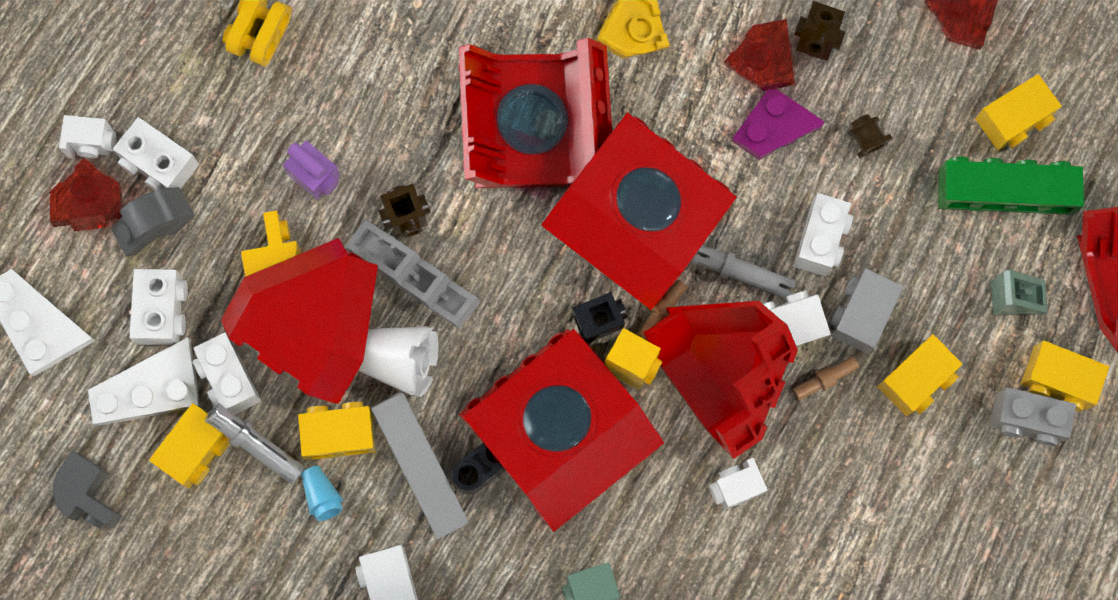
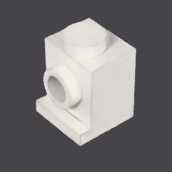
M64 115L59 149L67 158L75 159L76 152L81 157L97 158L98 154L109 155L110 151H114L116 132L113 131L106 119Z
M754 458L748 459L743 463V470H740L739 465L720 472L721 479L709 485L713 500L717 505L722 503L724 510L768 491Z

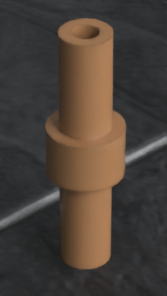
M680 280L674 283L664 298L660 299L654 308L650 310L652 314L637 332V336L646 340L643 333L669 316L665 307H674L688 289L685 283Z
M851 356L831 368L826 366L815 372L813 378L793 388L792 392L795 398L800 401L820 389L826 391L837 384L836 380L858 369L859 365L856 359Z

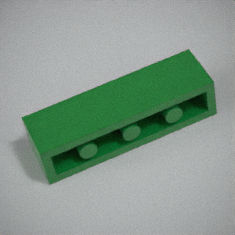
M957 156L946 160L938 170V209L1074 215L1084 207L1083 166H1071V162L1056 161L1050 165L1037 164L1036 160L1030 159L1020 160L1016 163H1004L1003 159L988 158L982 162L970 161L968 157Z

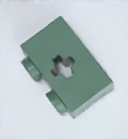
M609 562L567 575V584L561 587L565 600L620 599Z

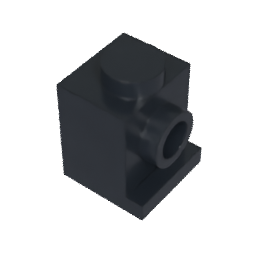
M612 292L572 308V317L581 337L588 345L595 340L622 330L625 326L624 319L628 318L621 299L615 301ZM602 314L606 316L607 323L598 325L594 318Z

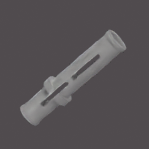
M702 245L697 253L708 256V259L695 254L691 261L692 264H697L720 273L719 277L726 279L729 276L780 296L787 300L786 296L792 294V291L780 287L779 284L792 289L796 282V279L785 277L735 258V253L728 252V254H725L705 245Z
M218 403L208 413L205 422L228 437L229 443L233 446L239 445L253 457L279 474L289 484L294 482L303 471L304 465L291 458L271 441L260 435L252 428L253 424L248 420L242 421L240 418H237L223 407L222 404Z

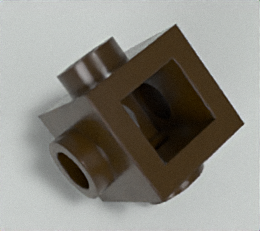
M813 1L807 18L800 16L794 35L800 38L796 51L828 61L832 49L839 51L846 31L841 30L840 27L845 11Z
M413 184L394 187L388 190L386 194L380 196L384 208L378 210L385 230L392 228L395 237L401 235L404 238L415 236L423 231L422 227L427 226L425 215L431 212L424 193L417 195ZM404 211L410 212V214L399 217Z

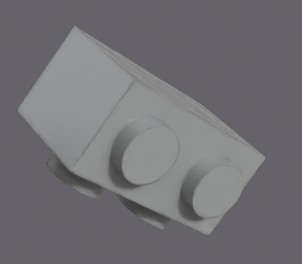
M867 268L863 270L859 277L853 275L844 292L849 295V298L844 307L838 305L830 321V324L835 326L831 336L869 354L875 348L904 286Z
M1006 387L995 395L989 427L1001 430V434L1021 438L1024 435L1036 438L1035 441L1037 443L1057 446L1058 443L1069 439L1071 436L1076 404Z

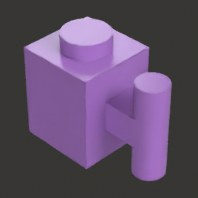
M305 141L301 146L295 142L289 147L287 153L291 157L283 164L287 175L316 200L323 194L325 196L329 195L339 183L338 178L340 174L337 166L308 141Z

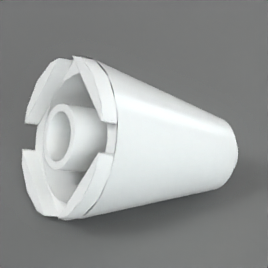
M426 326L368 329L364 361L358 371L411 396L422 397L427 392L433 377L427 376L430 365L436 366L438 360L439 344L437 332L432 331L433 328Z

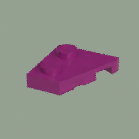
M771 85L734 135L732 142L756 159L761 160L773 154L775 150L787 147L797 142L799 138L813 131L820 130L825 121Z

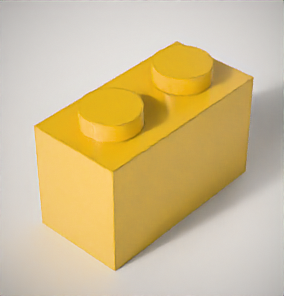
M1037 74L984 107L975 120L997 151L1007 145L1013 149L1029 138L1026 134L1036 128L1040 132L1056 121L1054 115L1062 105L1041 76Z
M623 328L605 360V365L617 379L640 391L644 383L651 385L663 362L658 359L661 348Z
M932 334L877 387L906 417L914 411L920 415L935 401L930 395L939 387L945 391L959 378L955 371L963 364Z
M1043 340L1033 347L1020 385L1030 388L1029 392L1046 397L1051 396L1058 400L1075 403V411L1082 412L1083 409L1087 410L1097 405L1110 366Z
M363 402L342 404V409L329 411L328 406H313L307 408V413L298 414L301 454L306 461L376 453L372 410L369 406L363 407Z
M194 403L190 405L149 459L151 463L188 489L193 484L197 486L203 481L209 472L207 465L215 455L221 456L230 444L228 437L205 422L208 413Z

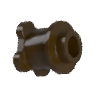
M866 114L851 123L853 128L848 134L849 136H854L861 149L857 153L859 159L884 148L893 139L891 134L884 135L878 124L880 119L877 116L871 118L869 114Z

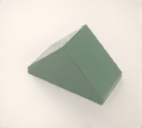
M1006 270L991 281L993 315L1048 313L1044 279Z

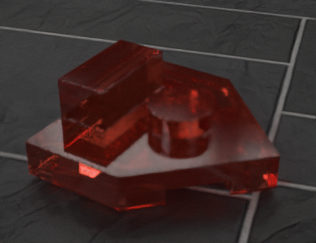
M925 0V4L941 24V30L948 41L981 50L984 46L987 31L991 27L998 0Z
M787 19L753 25L735 52H731L724 61L725 66L762 91L796 85L794 55Z
M85 158L74 167L75 171L63 183L59 182L50 191V222L53 227L71 225L74 232L109 227V220L122 217L119 211L122 209V188L120 184L96 169Z

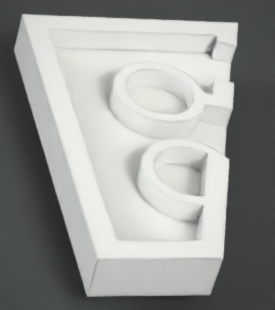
M10 269L0 275V322L30 375H38L95 341L15 271Z
M187 337L89 389L88 394L93 425L100 426L187 410L192 403L200 407L195 366L192 361L191 340Z

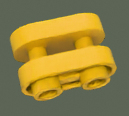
M240 0L237 7L238 15L233 25L229 24L225 29L222 41L226 44L227 52L239 57L244 55L247 49L251 50V62L265 67L271 61L287 29L292 8L279 1H276L271 9L267 8V0ZM261 20H263L264 23L257 37L255 38L254 35L259 27Z

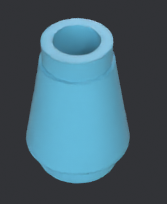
M313 466L304 470L301 473L310 515H314L317 521H325L341 513L343 510L341 505L343 499L321 467Z

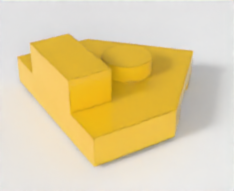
M617 0L595 40L606 45L607 50L622 59L670 47L667 34L664 33L660 19L661 12L657 0Z

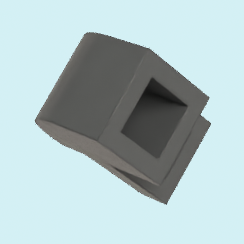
M180 187L160 189L138 197L119 210L122 217L111 227V230L125 256H134L155 237L176 234L195 215Z
M71 451L58 470L53 483L54 500L61 513L69 519L78 521L85 511L86 513L82 518L99 529L104 524L115 528L123 517L94 498L110 473L81 454Z

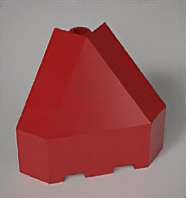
M334 239L244 277L222 316L221 323L228 339L238 346L247 343L259 352L257 359L279 375L287 372L300 381L297 388L311 397L339 404L364 361L378 265L363 260L356 253L346 251L340 239Z
M760 301L665 307L669 316L643 334L648 342L661 348L658 359L663 361L660 366L704 429L735 459L764 437L768 427L764 424L770 407L775 408L785 385V381L782 379L787 364L794 362L798 352L789 327Z

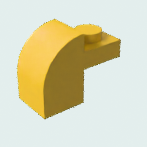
M277 210L263 213L268 246L241 251L245 277L301 254L297 241L285 242L291 240L289 224L287 220L281 219Z

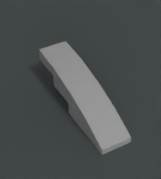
M367 220L363 222L345 245L347 250L356 253L363 260L377 264V272L459 330L480 304L476 296L451 281L445 273L421 259L417 252Z
M401 391L372 406L371 409L437 540L468 524L469 522L403 392Z

